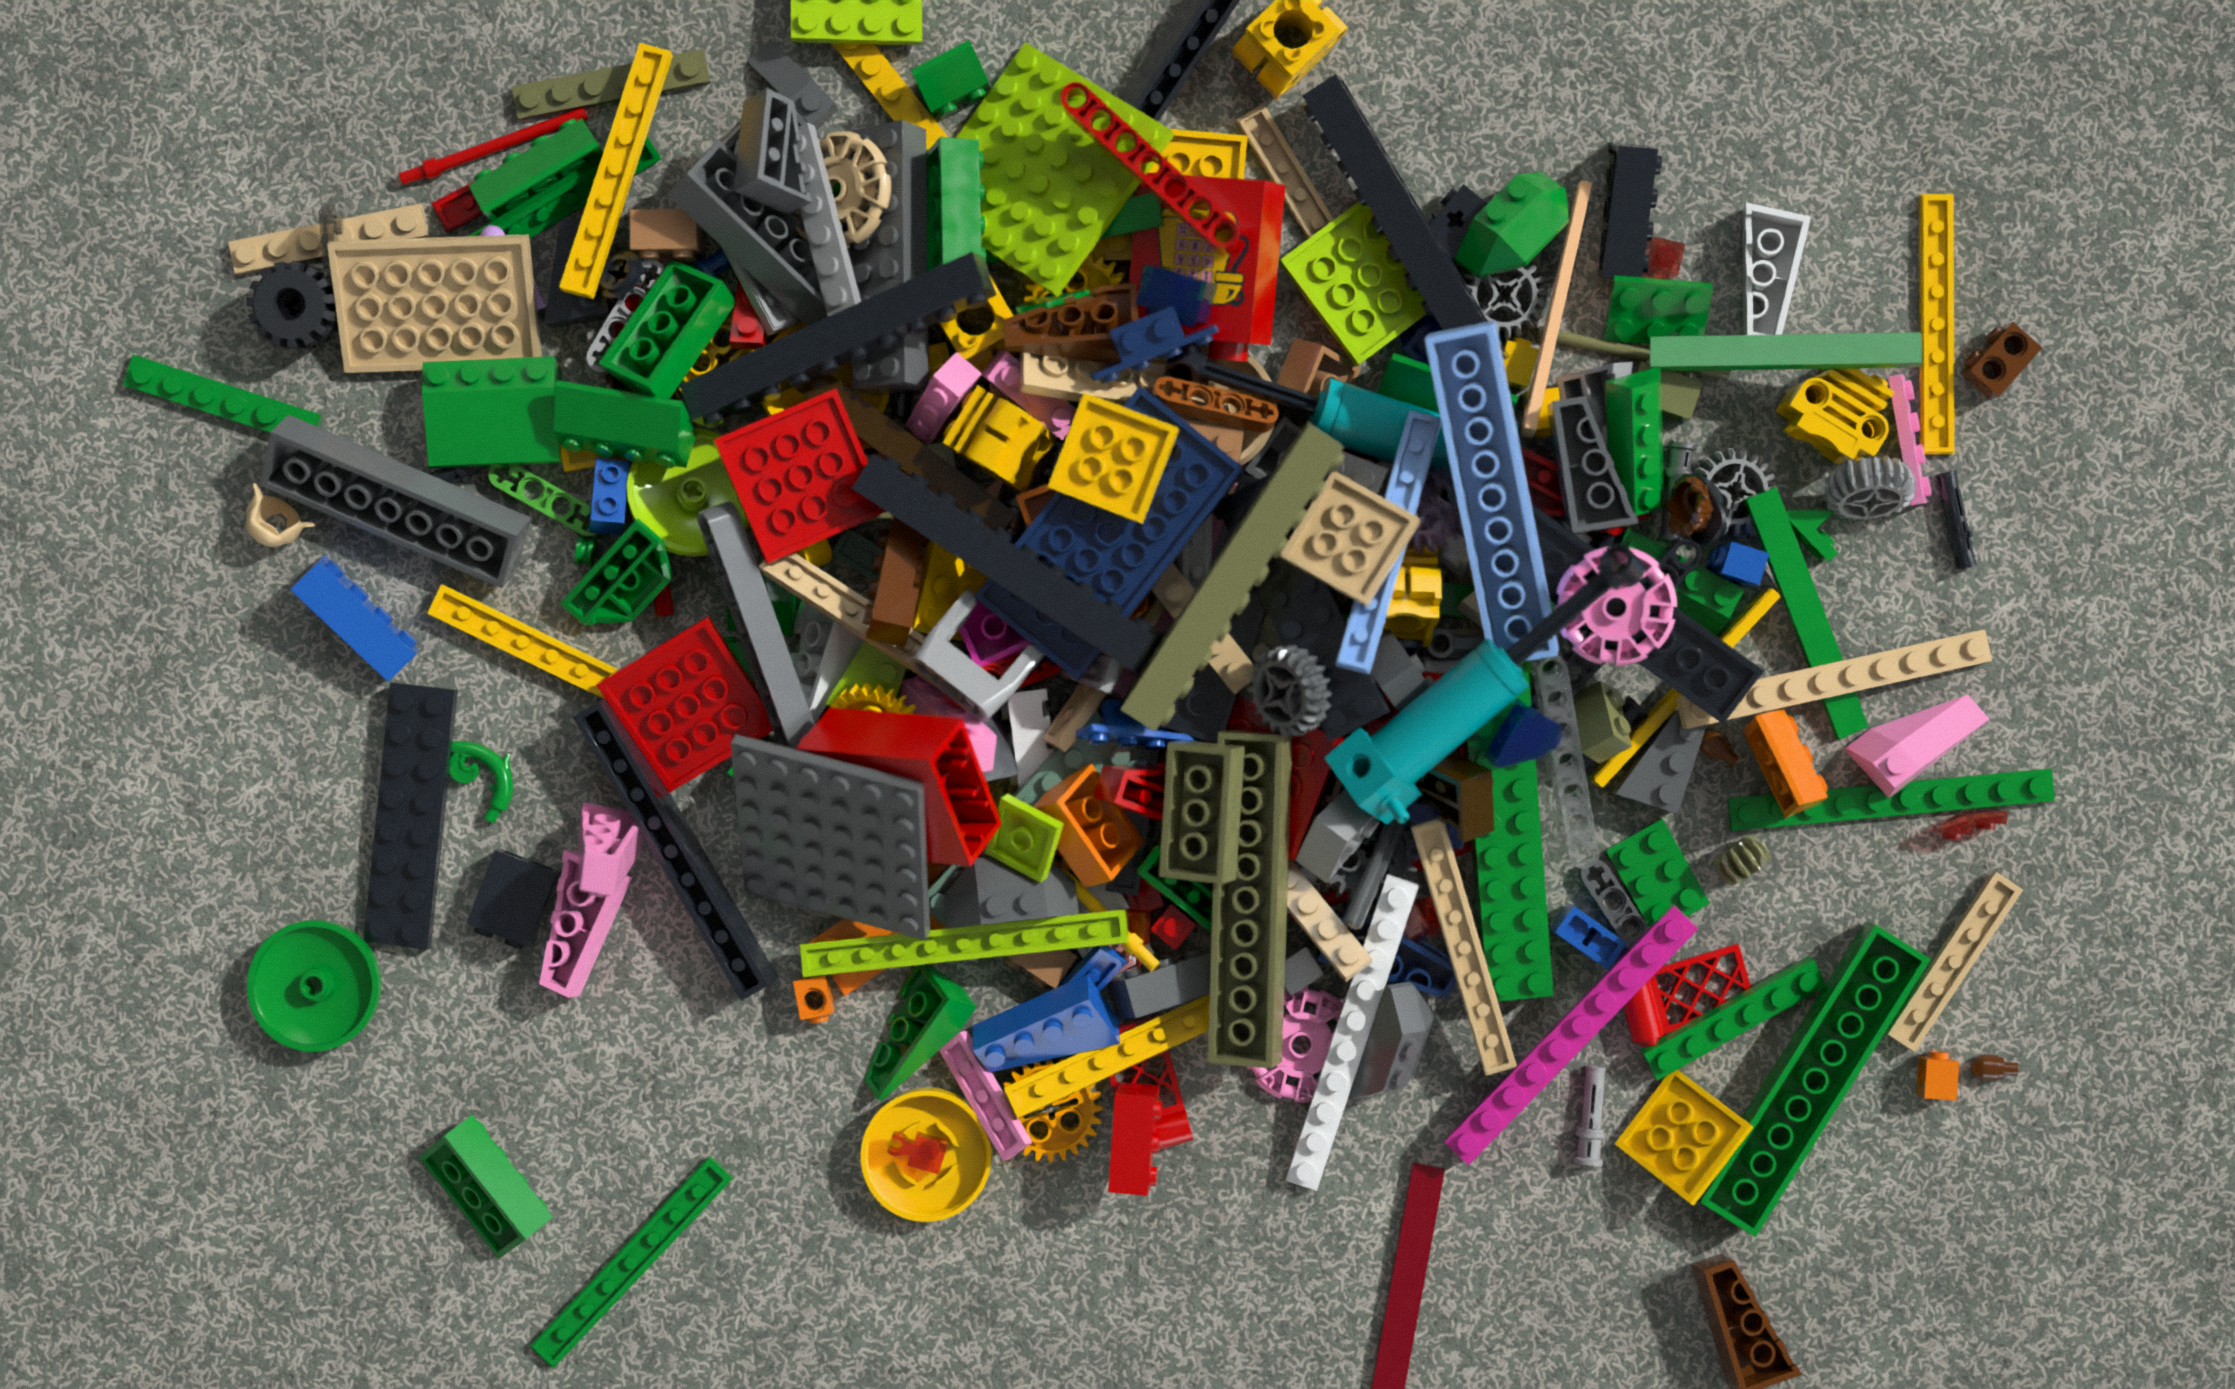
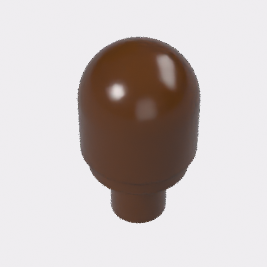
M1705 729L1699 748L1702 753L1716 762L1721 759L1730 767L1739 759V756L1729 749L1731 744L1727 738L1714 729Z
M1987 1054L1976 1056L1970 1065L1972 1074L1977 1079L1984 1081L2003 1080L2004 1075L2017 1076L2019 1069L2018 1063L2004 1062L2003 1057Z

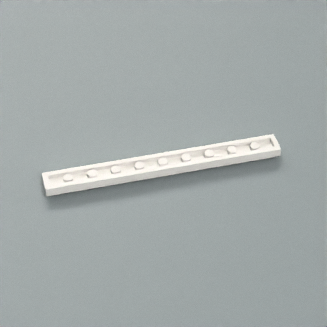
M1386 874L1362 946L1371 956L1372 963L1351 979L1286 1175V1181L1315 1191L1318 1189L1418 890L1417 883Z

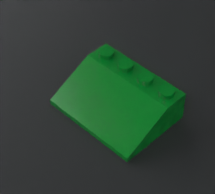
M555 357L423 362L422 399L429 468L561 463V443L554 432L555 384L557 380L562 381V376Z

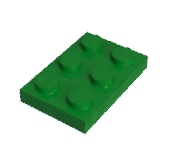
M1613 275L1604 327V340L1650 344V337L1704 336L1713 292L1712 283Z
M1662 818L1604 850L1648 928L1672 903L1687 917L1710 904Z

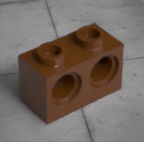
M2014 322L2003 327L2000 324L1997 325L1985 338L1989 342L1982 351L1976 349L1964 362L1967 368L1962 372V375L1990 400L2000 397L2042 349L2036 341ZM2006 339L2011 340L2015 345L2013 355L2008 354L2004 349ZM1984 363L1992 366L1994 371L1992 379L1984 376L1982 372Z

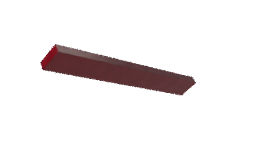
M1412 1162L1370 1389H1405L1445 1174L1444 1167Z

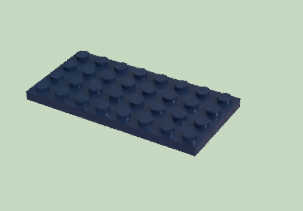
M1141 386L1137 388L1123 407L1179 428L1178 435L1143 524L1056 491L1015 544L1021 548L1025 543L1041 554L1038 558L1039 561L1047 566L1054 562L1067 570L1069 573L1066 578L1077 584L1079 580H1082L1097 590L1094 596L1104 603L1107 598L1112 599L1125 608L1122 614L1128 618L1246 470ZM990 578L987 579L974 596L1076 680L1081 679L1102 652Z

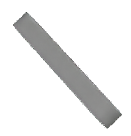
M648 259L642 262L647 272L652 268L657 270V278L665 270L659 261ZM645 274L641 276L642 282H644ZM652 279L650 281L646 291L649 292L651 290L656 280ZM634 287L635 294L627 293L624 300L618 299L586 356V364L594 374H608L601 366L595 365L596 359L592 355L594 353L600 355L603 352L606 344L600 343L601 339L612 345L615 339L608 333L609 326L613 323L627 324L634 312L626 308L625 299L630 295H638L643 300L647 295L644 290Z

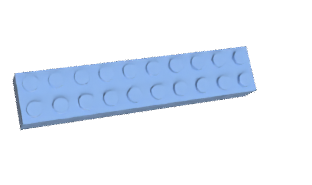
M1493 320L1430 333L1425 337L1484 636L1485 639H1490L1498 647L1502 646L1505 650H1508L1552 612L1496 321ZM1557 634L1526 661L1557 656L1559 650Z

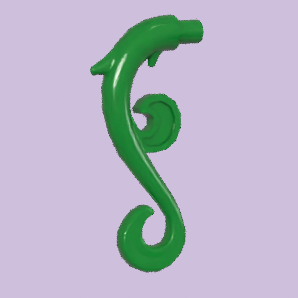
M453 741L451 751L453 755L449 771L453 779L464 784L471 783L477 779L480 774L479 764L473 763L470 767H467L465 761L468 757L476 758L486 764L494 776L495 785H489L492 792V797L489 801L491 805L483 816L484 819L494 824L501 812H506L513 796L514 785L510 768V754L506 753L504 758L501 759L497 753L483 745L468 741Z

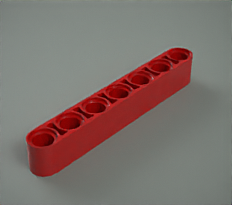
M1073 82L1063 88L1060 99L1064 112L1077 126L1215 252L1226 255L1237 249L1240 241L1238 227L1226 213L1087 86L1079 82ZM1080 95L1086 98L1084 104L1080 107L1074 108L1068 105L1070 99L1074 96ZM1103 117L1110 120L1108 127L1103 130L1093 128V123L1098 118ZM1123 140H1131L1135 143L1133 149L1126 153L1118 151L1117 146ZM1148 162H1155L1159 165L1158 171L1152 175L1142 173V167ZM1177 184L1184 188L1183 193L1179 197H1169L1166 194V190L1171 185ZM1196 207H1204L1209 211L1203 220L1191 218L1190 213ZM1222 229L1230 230L1233 233L1232 239L1226 243H1220L1215 239L1216 233Z

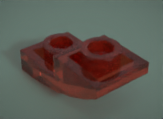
M1980 810L1960 813L1933 824L1932 831L1941 832L1942 839L1962 840V834L1973 835L1974 822L1977 829L1995 830L1996 824L2007 825L2008 812Z

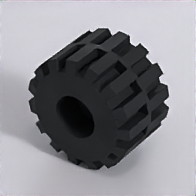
M283 261L274 263L275 268H265L259 272L262 279L259 282L252 281L249 288L255 291L253 298L247 297L246 306L252 307L253 313L248 314V317L252 324H256L259 327L256 331L261 337L271 340L270 343L281 347L309 350L317 348L316 344L319 342L325 344L331 339L329 333L332 330L338 331L332 278L329 275L322 273L320 269L292 261V263ZM300 302L304 304L303 310L296 311L292 309L293 303Z

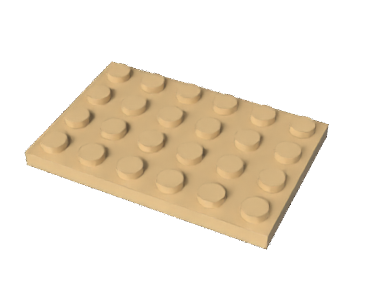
M529 234L330 241L327 244L344 373L422 370L423 362L542 357Z

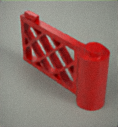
M1732 944L1663 965L1623 1006L1633 1043H1640L1641 1047L1652 1046L1658 1042L1659 1037L1703 1015V1013L1694 1009L1702 992L1716 999L1712 1007L1714 1009L1726 1002L1724 998L1732 983L1742 987L1743 992L1750 989L1751 985L1739 944ZM1733 953L1736 965L1730 976L1715 968L1722 955ZM1712 959L1710 965L1704 961ZM1695 963H1699L1707 968L1699 985L1685 977L1690 966ZM1682 968L1680 973L1673 971L1675 969ZM1668 972L1677 977L1669 994L1659 989L1655 975ZM1713 972L1727 979L1719 996L1705 989ZM1737 974H1739L1741 982L1735 979ZM1682 981L1696 988L1688 1005L1674 998ZM1661 995L1666 997L1664 1003L1662 1001ZM1673 1001L1686 1010L1680 1021L1669 1024L1666 1011ZM1691 1012L1694 1013V1014H1696V1015H1698V1016H1694V1017L1689 1018Z
M1157 1014L1120 1024L1119 1033H1125L1123 1030L1138 1027L1160 1015ZM1169 1050L1163 1052V1054H1158V1056L1165 1059L1167 1066L1161 1078L1143 1069L1148 1060L1143 1061L1141 1067L1137 1065L1132 1066L1138 1070L1132 1083H1136L1140 1074L1143 1073L1157 1081V1085L1162 1084L1174 1091L1177 1104L1162 1107L1161 1121H1157L1156 1134H1160L1159 1150L1194 1141ZM1167 1073H1169L1172 1085L1163 1081ZM1113 1075L1109 1077V1080L1115 1097V1092L1118 1089L1120 1082H1118L1116 1080V1076Z

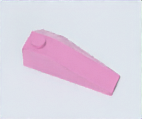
M1968 695L1873 727L1847 746L1845 750L1881 791L1890 798L1988 722L1989 718Z

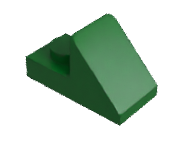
M1787 510L1786 513L1795 536L1821 563L1830 562L1838 554L1833 548L1835 542L1827 533L1822 530L1818 532L1816 529L1834 511Z

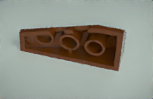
M1136 283L1103 285L1092 289V294L1078 299L1071 296L1063 299V304L1048 309L1039 307L1004 319L1005 350L1103 363L1120 361L1109 330L1139 319Z

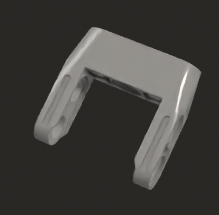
M968 588L931 630L911 658V664L920 675L979 720L986 721L1007 702L1045 654L1034 645H1029L998 681L950 644L948 641L970 617L971 610L978 601L974 597L976 593Z

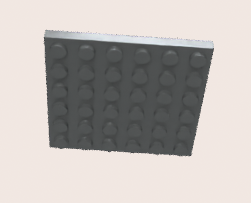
M736 735L731 742L745 891L926 940L930 933L924 783Z

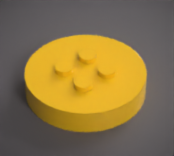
M922 1087L902 1092L882 1105L873 1116L865 1131L860 1156L865 1182L879 1203L890 1212L902 1218L919 1222H933L947 1219L960 1213L979 1196L990 1173L993 1151L992 1141L966 1099L948 1090Z

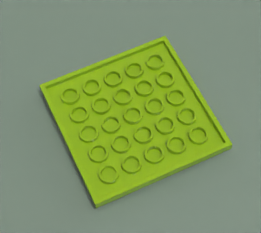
M1025 42L956 138L979 140V151H982L984 156L983 168L980 171V183L984 185V199L980 203V213L985 217V231L981 236V248H985V251L1058 297L1140 184L1139 181L1066 115L1060 99L1063 88L1073 82H1079L1087 86L1160 154L1172 140L1174 133L1171 129ZM1080 95L1074 96L1070 99L1068 105L1074 108L1080 107L1084 104L1086 98ZM1103 117L1098 118L1093 123V128L1103 130L1108 127L1110 120ZM1123 140L1118 144L1117 150L1124 153L1129 152L1133 149L1135 143L1131 140ZM1155 162L1146 163L1142 167V173L1147 174Z

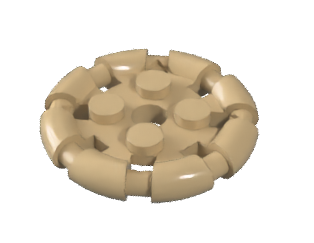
M840 131L828 133L825 139L818 140L831 189H833L834 184L837 182L841 184V192L834 200L841 227L843 223H848L849 230L844 231L842 227L848 249L851 243L856 242L859 244L867 239L880 224L881 220L879 217L883 209L888 208L890 201L891 176L886 174L885 167L887 162L884 155L869 139L862 140L857 133ZM830 151L831 156L827 157V152ZM856 151L853 159L850 160L849 157L851 155V152ZM872 171L873 178L867 180L865 173ZM870 200L872 201L867 213H865L864 210L868 207ZM800 209L794 211L802 219ZM796 225L797 232L808 242L806 230L803 231Z

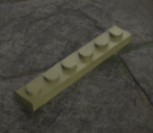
M704 49L673 55L661 93L711 83ZM633 63L512 86L517 118L519 120H526L572 111L582 107L587 108L618 102L621 100Z

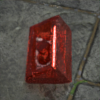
M1432 897L1414 899L1407 920L1409 940L1443 935Z

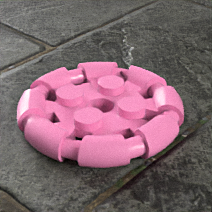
M1608 547L1599 548L1583 555L1585 559L1576 566L1572 564L1567 569L1556 591V594H1559L1558 606L1587 583L1583 576L1592 569L1599 573L1596 567L1600 565L1601 555ZM1629 548L1644 565L1642 578L1647 575L1654 583L1653 586L1646 591L1640 582L1632 587H1620L1617 591L1612 587L1560 631L1563 639L1567 637L1574 646L1572 650L1588 661L1602 665V662L1615 663V667L1640 662L1646 659V654L1655 647L1659 649L1663 645L1674 626L1675 619H1672L1673 608L1677 607V598L1673 583L1669 575H1664L1658 568L1659 563L1654 558L1637 549ZM1612 598H1621L1625 602V610L1619 616H1612L1606 611V604ZM1650 605L1660 606L1659 617H1649ZM1586 623L1593 632L1584 638L1578 631V628ZM1642 628L1648 637L1637 644L1631 636ZM1605 639L1618 641L1617 649H1604Z
M1305 986L1292 996L1287 989L1284 990V1005L1289 1014L1283 1015L1282 1062L1268 1071L1266 1068L1247 1066V1069H1252L1256 1076L1254 1080L1262 1089L1279 1099L1282 1097L1291 1098L1296 1103H1306L1312 1100L1317 1085L1312 1075L1322 1070L1334 1031H1330L1326 1022L1333 1018L1338 1022L1343 1007V1002L1323 989H1320V991L1308 989V986ZM1305 1002L1316 1004L1315 1014L1303 1011ZM1303 1035L1309 1038L1310 1048L1305 1053H1297L1292 1049V1041L1295 1037ZM1287 1075L1299 1078L1297 1086L1285 1084Z

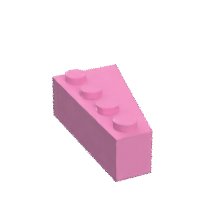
M582 802L578 832L580 890L589 891L591 895L596 897L614 896L638 857L642 848L643 835L628 810Z
M564 850L563 869L556 890L558 891L557 901L550 922L552 924L550 939L546 944L539 982L540 985L568 998L581 995L633 878L627 874L614 896L596 897L591 895L589 891L580 890L578 851Z

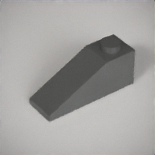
M771 39L747 61L774 91H778L783 96L794 101L796 111L807 123L815 125L816 131L838 111L835 102Z

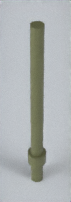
M1539 326L1537 339L1542 338L1543 326ZM1559 330L1556 343L1637 361L1646 362L1647 359H1650V350L1566 331ZM1731 370L1688 372L1700 378L1706 375L1728 380Z

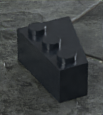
M582 217L563 220L559 224L544 324L550 328L604 320L608 318L613 309V302L603 296L598 289L594 299H589L564 292L559 288Z

